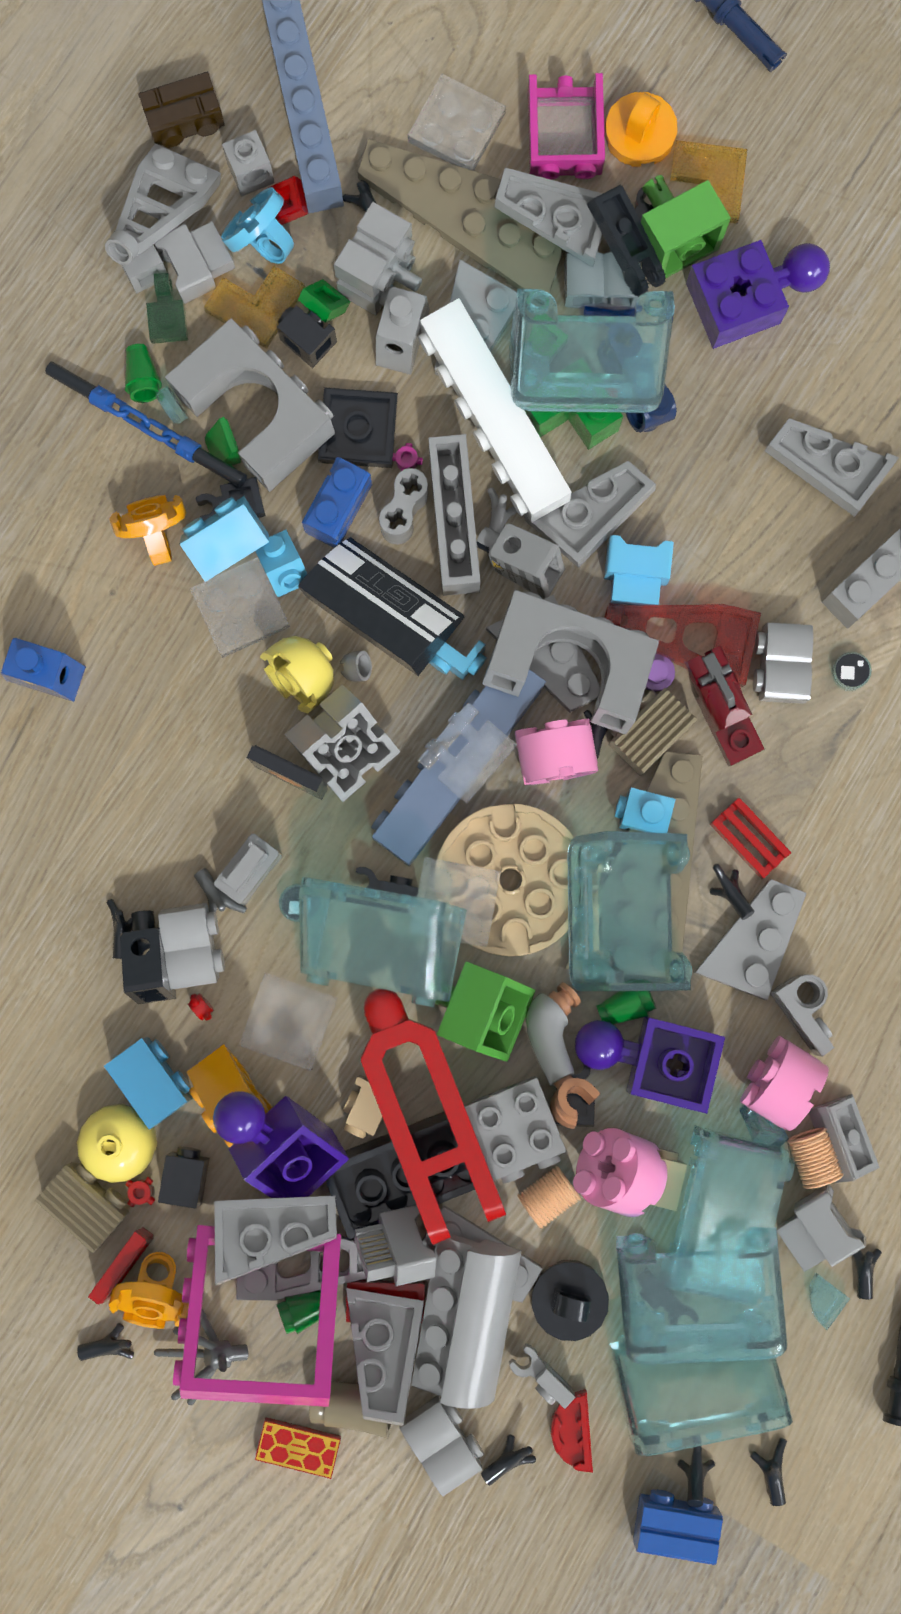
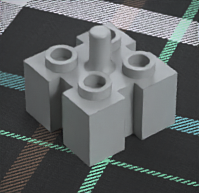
M372 202L358 224V231L352 240H348L336 259L334 270L335 276L339 278L337 281L338 292L349 301L376 316L382 305H385L390 287H395L393 286L395 281L413 291H417L422 283V278L410 272L415 262V256H413L415 241L411 239L412 224Z
M342 684L319 704L324 710L313 720L307 714L284 735L308 761L313 770L322 777L326 785L344 802L366 783L362 778L366 771L373 767L378 772L398 755L400 751L388 735L376 724L377 721L363 703Z

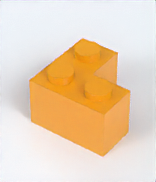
M224 1044L187 1071L193 1084L189 1092L201 1108H205L201 1116L214 1133L217 1132L213 1124L215 1107L229 1093L243 1091L254 1095L262 1103L265 1114L273 1108L256 1089L244 1065ZM224 1140L229 1148L233 1145V1143Z

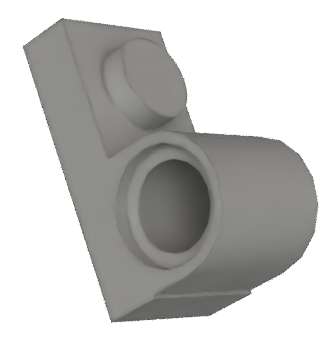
M796 975L770 992V995L814 1055L823 1057L835 1048L829 1040L833 1036L830 1029L821 1018L818 1017L814 1020L812 1014L825 1004L828 997L827 987L823 980L815 975ZM804 982L809 983L814 990L812 1000L806 1004L802 1003L797 996L798 987Z

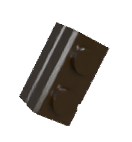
M208 71L138 93L154 143L160 146L163 145L167 148L180 145L184 138L196 134L202 137L210 136L217 132L218 127L225 126Z

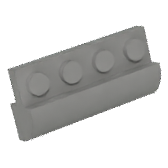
M450 1233L451 1238L436 1243L435 1277L430 1278L411 1386L441 1396L440 1404L464 1409L482 1408L490 1405L495 1399L522 1250L487 1239L479 1243Z

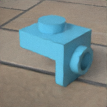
M287 530L270 536L269 542L255 551L277 597H281L299 588L298 585L307 575V571Z
M479 640L467 657H465L445 642L429 663L445 675L451 671L457 677L464 680L468 673L474 676L486 661L487 657L483 655L486 644Z
M631 787L627 796H619L614 817L621 819L619 824L621 829L626 830L630 828L666 837L676 799Z

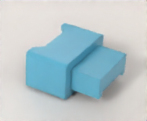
M610 535L607 544L604 579L612 580L610 604L657 609L660 587L666 586L670 580L674 542L664 541L657 547L626 544L621 536Z

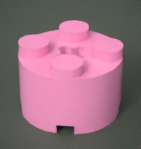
M589 719L568 722V720H557L545 723V729L538 731L536 727L515 731L524 785L550 783V781L559 779H574L591 775L598 771L597 756Z
M778 1036L770 1046L765 1062L758 1059L749 1071L747 1079L752 1081V1083L744 1091L740 1102L778 1127L791 1131L801 1123L814 1104L809 1101L815 1090L821 1093L827 1080L829 1067L795 1044Z
M607 1128L599 1132L593 1131L584 1138L583 1149L579 1155L576 1175L573 1179V1186L577 1193L581 1194L588 1203L626 1217H638L644 1214L642 1210L650 1204L655 1205L661 1198L667 1182L666 1162L661 1160L657 1151H660V1149L651 1141L617 1128Z

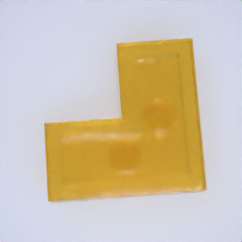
M675 140L670 181L701 184L709 180L731 217L729 223L738 224L748 149Z
M273 266L256 294L252 295L223 277L206 302L204 310L224 324L232 318L241 328L245 325L248 326L259 339V345L267 349L278 333L277 325L280 316L287 308L295 307L305 284Z

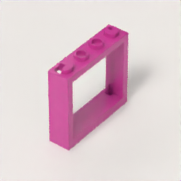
M197 1226L196 1238H189L187 1248V1262H193L192 1278H184L182 1302L189 1303L188 1317L180 1318L178 1328V1344H184L183 1360H175L173 1385L180 1386L181 1399L329 1407L341 1234H337L336 1239L306 1250L323 1252L314 1385L195 1378L209 1245H215V1226Z

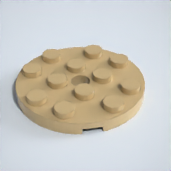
M523 804L490 806L465 818L446 838L439 852L435 867L436 898L449 926L471 946L498 956L528 955L555 943L576 921L582 909L587 890L585 860L573 835L552 815ZM513 869L520 874L522 880L518 889L507 891L502 888L499 878L505 870Z

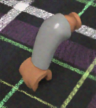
M562 982L557 986L558 992L552 991L549 995L540 993L533 999L526 1015V1026L536 1058L550 1086L557 1088L550 1101L551 1114L555 1121L562 1126L574 1129L578 1121V1112L567 1102V1094H578L590 1105L601 1093L588 1081L572 1077L575 1072L565 1047L563 1031L568 1025L567 1016L571 1013V1006L577 1007L581 1000L569 985Z

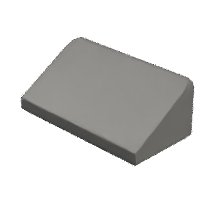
M853 1094L816 1106L809 1111L814 1129L824 1127L827 1129L826 1132L829 1133L828 1136L836 1152V1159L840 1163L841 1173L844 1174L841 1179L835 1181L836 1183L854 1181L880 1168Z

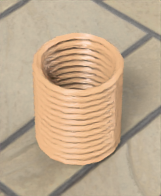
M824 1127L799 1133L787 1140L792 1157H794V1164L798 1168V1175H800L805 1189H813L831 1184L841 1179L844 1175L841 1173L840 1163L836 1159V1152L828 1136L829 1133L826 1132L827 1129Z
M558 1166L551 1168V1171L545 1173V1176L542 1175V1178L536 1180V1183L533 1182L532 1185L526 1187V1190L523 1189L521 1194L517 1195L540 1229H543V1226L546 1227L548 1223L550 1224L551 1221L557 1219V1216L560 1217V1214L566 1212V1209L581 1201V1197Z

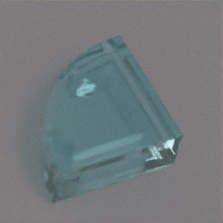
M743 1105L739 1109L752 1141L781 1147L789 1139L783 1128L777 1125L774 1126L772 1122L747 1106Z
M815 1273L809 1287L811 1309L816 1320L828 1330L850 1298L819 1274Z

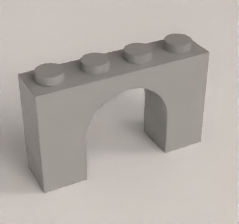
M231 318L167 374L165 379L173 393L196 417L226 391L240 384H261L270 388L278 395V409L272 422L238 452L244 466L270 492L335 434L331 422L333 414L321 400L318 399L314 402L307 395L309 392L307 387L296 375L289 377L282 370L284 365L273 351L268 350L265 353L258 346L260 341L248 326L245 325L241 328Z
M514 590L482 684L518 697L526 681L535 652L541 647L554 642L576 644L587 650L594 657L601 671V688L590 722L626 735L636 721L659 640L650 638L648 634L640 630H628L616 626L606 618H594L582 614L572 606L565 604L557 605L543 600L535 593Z

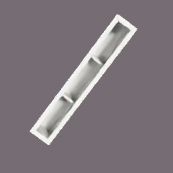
M458 298L421 319L420 327L422 334L418 335L419 342L427 356L434 354L440 364L436 368L437 373L446 388L452 386L459 398L454 401L464 420L471 418L477 428L473 435L483 452L489 449L496 462L491 465L501 484L508 482L514 495L510 496V499L520 516L526 514L532 523L568 503L572 493L461 300Z

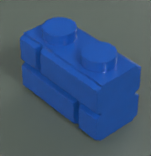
M339 457L336 458L330 469L331 475L325 478L302 521L305 533L333 548L338 546L344 539L372 487L370 473Z
M653 1489L650 1495L640 1493L633 1535L636 1552L716 1565L723 1516L719 1508L713 1506L714 1502L703 1497V1506L692 1507L687 1504V1501L674 1499V1494L668 1491Z

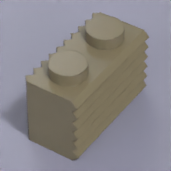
M666 688L658 695L652 690L642 699L639 708L641 712L637 715L636 721L626 735L614 730L610 731L614 738L609 743V746L639 776L643 775L697 721V718Z
M71 1162L62 1168L35 1199V1202L94 1253L130 1212L124 1208L127 1202L123 1196L112 1188H109L107 1191L95 1181L97 1178L90 1174L81 1162L78 1165L75 1162Z

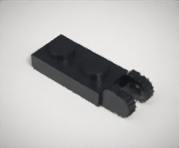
M620 184L589 201L587 206L622 272L625 271V282L630 287L632 294L641 297L649 291L648 284L655 288L663 285L666 282V274L623 185L621 186Z

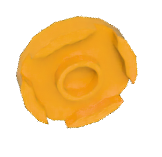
M633 92L621 97L610 108L605 121V137L608 141L610 153L620 162L632 167H641V164H649L651 162H654V164L661 162L671 152L677 136V118L672 107L662 97L649 92Z
M158 495L126 505L128 513L121 517L117 511L114 512L109 518L114 534L120 538L143 536L154 566L171 562L172 555L164 530L176 525L186 515L183 500L178 495H174L173 501L170 502L167 501L166 495Z
M154 1252L146 1256L141 1264L136 1282L121 1283L112 1289L109 1301L110 1311L114 1314L119 1309L124 1312L122 1320L142 1327L164 1329L166 1321H175V1327H179L180 1318H187L189 1303L182 1302V1294L172 1289L176 1274L174 1259L164 1252ZM153 1263H160L167 1268L168 1277L162 1281H154L148 1276L146 1272L147 1267Z

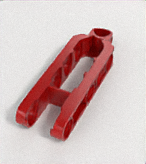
M387 988L375 989L366 997L363 1006L371 1035L362 1053L361 1063L432 1245L451 1238L428 1176L464 1162L487 1221L490 1222L505 1216L506 1212L434 1029L409 1019L400 997L393 990ZM406 1042L414 1043L420 1047L458 1145L456 1148L423 1161L419 1157L408 1124L382 1061L387 1050Z

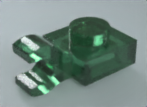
M169 273L154 274L157 302L146 303L149 339L152 344L188 340L185 303L183 300H174L172 280L169 279Z

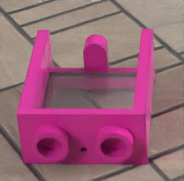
M595 73L593 87H573V78L566 75L558 78L557 88H537V74H529L527 92L529 174L550 180L556 179L559 176L591 179L596 175H602L605 162L603 73Z

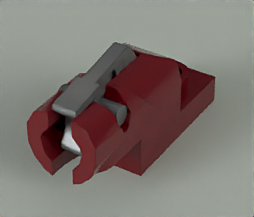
M721 645L705 652L704 657L701 658L699 655L685 662L699 695L696 701L727 765L732 766L765 749L749 718L753 714L744 698L740 684L730 667V663Z

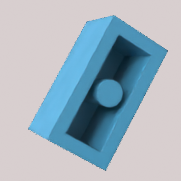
M149 1037L138 1040L104 1065V1067L147 1128L151 1129L193 1098L188 1093L192 1087L186 1077L179 1070L174 1073L166 1062L170 1057L163 1045L157 1039L152 1042Z

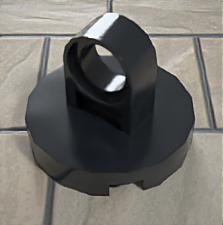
M561 1260L557 1264L549 1266L539 1274L532 1287L531 1306L537 1323L547 1334L559 1340L578 1341L591 1336L602 1326L608 1313L609 1295L603 1279L591 1266L581 1261Z

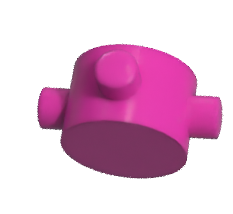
M406 443L404 447L398 449L396 454L393 453L392 461H396V465L401 471L409 468L415 469L417 465H422L423 458L418 457L411 443Z

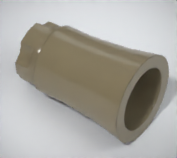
M331 1381L329 1407L309 1406V1419L311 1423L325 1424V1427L344 1428L366 1432L386 1439L389 1438L391 1424L363 1419L359 1383Z

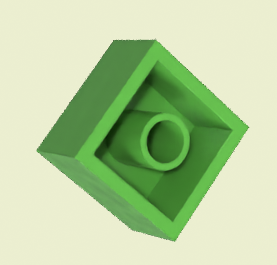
M662 175L655 177L657 183L650 179L642 187V191L646 194L654 209L642 215L641 223L662 265L666 278L720 249L731 217L709 180L675 198Z
M466 961L456 987L442 980H437L431 988L444 992V996L429 991V1001L431 1003L447 1008L437 1035L476 1052L508 1062L536 990Z

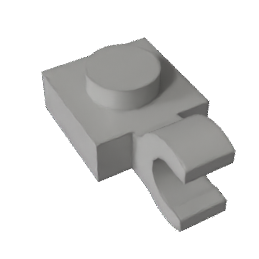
M526 1343L523 1346V1350L531 1357L529 1364L520 1366L514 1359H511L509 1361L511 1370L520 1377H534L538 1383L535 1387L537 1392L549 1404L553 1405L557 1401L565 1409L576 1398L573 1388L547 1362L540 1359L533 1346Z

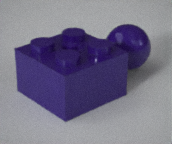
M762 240L692 265L686 285L712 348L720 347L781 324L789 308L782 289L789 286L793 290L802 293L817 290L828 278L830 261L826 252L821 247L811 243H804L792 248L785 256L783 264L773 268Z
M644 1017L638 1043L623 1039L619 1029L612 1023L595 1020L585 1024L578 1031L575 1038V1052L585 1066L594 1070L611 1068L617 1062L632 1065L626 1092L631 1095L707 1114L725 1037ZM674 1054H678V1060L683 1062L682 1070L675 1069L674 1074L670 1075V1068L666 1066L667 1060L673 1059Z
M236 1091L225 1095L215 1107L213 1113L215 1130L221 1138L233 1143L228 1150L243 1179L270 1198L309 1197L349 1160L334 1131L288 1096L281 1099L266 1114L259 1099L243 1091Z

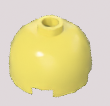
M292 636L276 642L260 655L262 660H268L269 662L264 671L272 684L285 699L293 695L301 703L298 705V710L308 714L330 694L334 684L333 668L330 663L333 658L329 650L322 643L314 644L309 639Z
M126 1104L108 1105L91 1114L81 1127L77 1140L78 1157L84 1168L95 1178L111 1183L129 1181L144 1172L152 1161L157 1147L155 1128L148 1129L135 1109Z

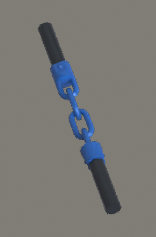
M53 361L47 365L46 375L86 397L90 404L104 412L122 417L123 420L140 429L143 433L157 441L164 442L167 446L174 449L177 455L187 461L200 464L239 488L244 485L247 479L245 473L202 449L201 444L187 436L182 437L152 418H147L146 415L118 399L114 393L102 386H94ZM114 403L120 406L119 411L112 408ZM132 413L142 420L139 423L127 415ZM150 424L162 430V436L149 430ZM172 438H175V439L178 440L179 442H178L177 445H176V444H174L173 442H171L170 440H171Z

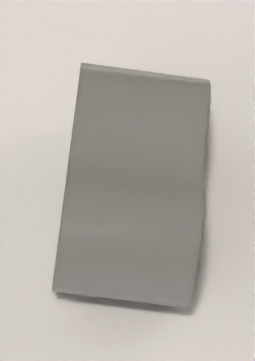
M404 469L397 475L394 482V498L380 512L381 534L391 544H403L411 538L414 530V515L427 502V478L418 469ZM412 485L417 486L418 491H413L411 495L405 494V489H410ZM397 518L403 519V525H398L396 529H391L390 522H396Z

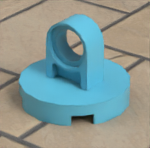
M269 187L250 200L253 205L244 213L239 211L224 229L221 237L223 243L232 252L239 251L250 243L266 260L280 264L286 260L294 248V242L290 234L275 219L283 206L284 199L273 187ZM269 240L275 242L281 249L275 247Z

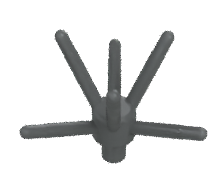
M202 1309L200 1323L208 1339L199 1336L198 1345L204 1347V1349L197 1350V1358H204L206 1367L197 1373L195 1378L211 1379L217 1369L225 1372L227 1368H230L232 1362L246 1361L249 1352L246 1344L231 1346L228 1340L219 1341ZM178 1326L173 1328V1333L178 1335ZM184 1349L154 1350V1355L157 1357H183ZM179 1389L171 1395V1399L174 1401L181 1397ZM188 1399L187 1404L191 1406L197 1399Z

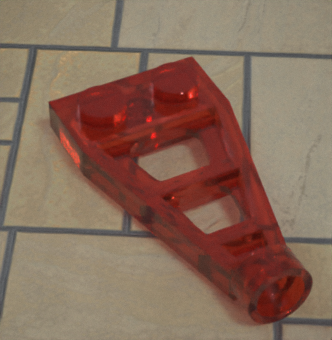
M608 603L604 618L610 620L616 626L628 630H640L645 633L647 622L650 618L674 620L676 627L673 641L665 643L659 640L656 654L670 659L673 663L687 670L685 662L699 656V654L689 650L683 644L682 639L685 627L692 623H710L714 625L717 632L713 648L721 645L740 687L743 688L747 682L761 613L726 604L622 606ZM622 615L627 616L628 619L625 626H620Z

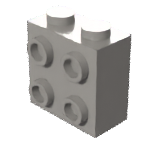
M536 1076L464 1104L493 1181L501 1178L503 1184L523 1177L525 1175L523 1169L538 1164L539 1169H543L560 1162L559 1155L566 1152Z

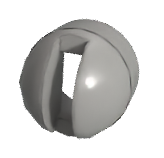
M354 651L344 655L340 661V664H344V671H341V674L347 680L357 682L366 681L370 678L372 664L367 652Z

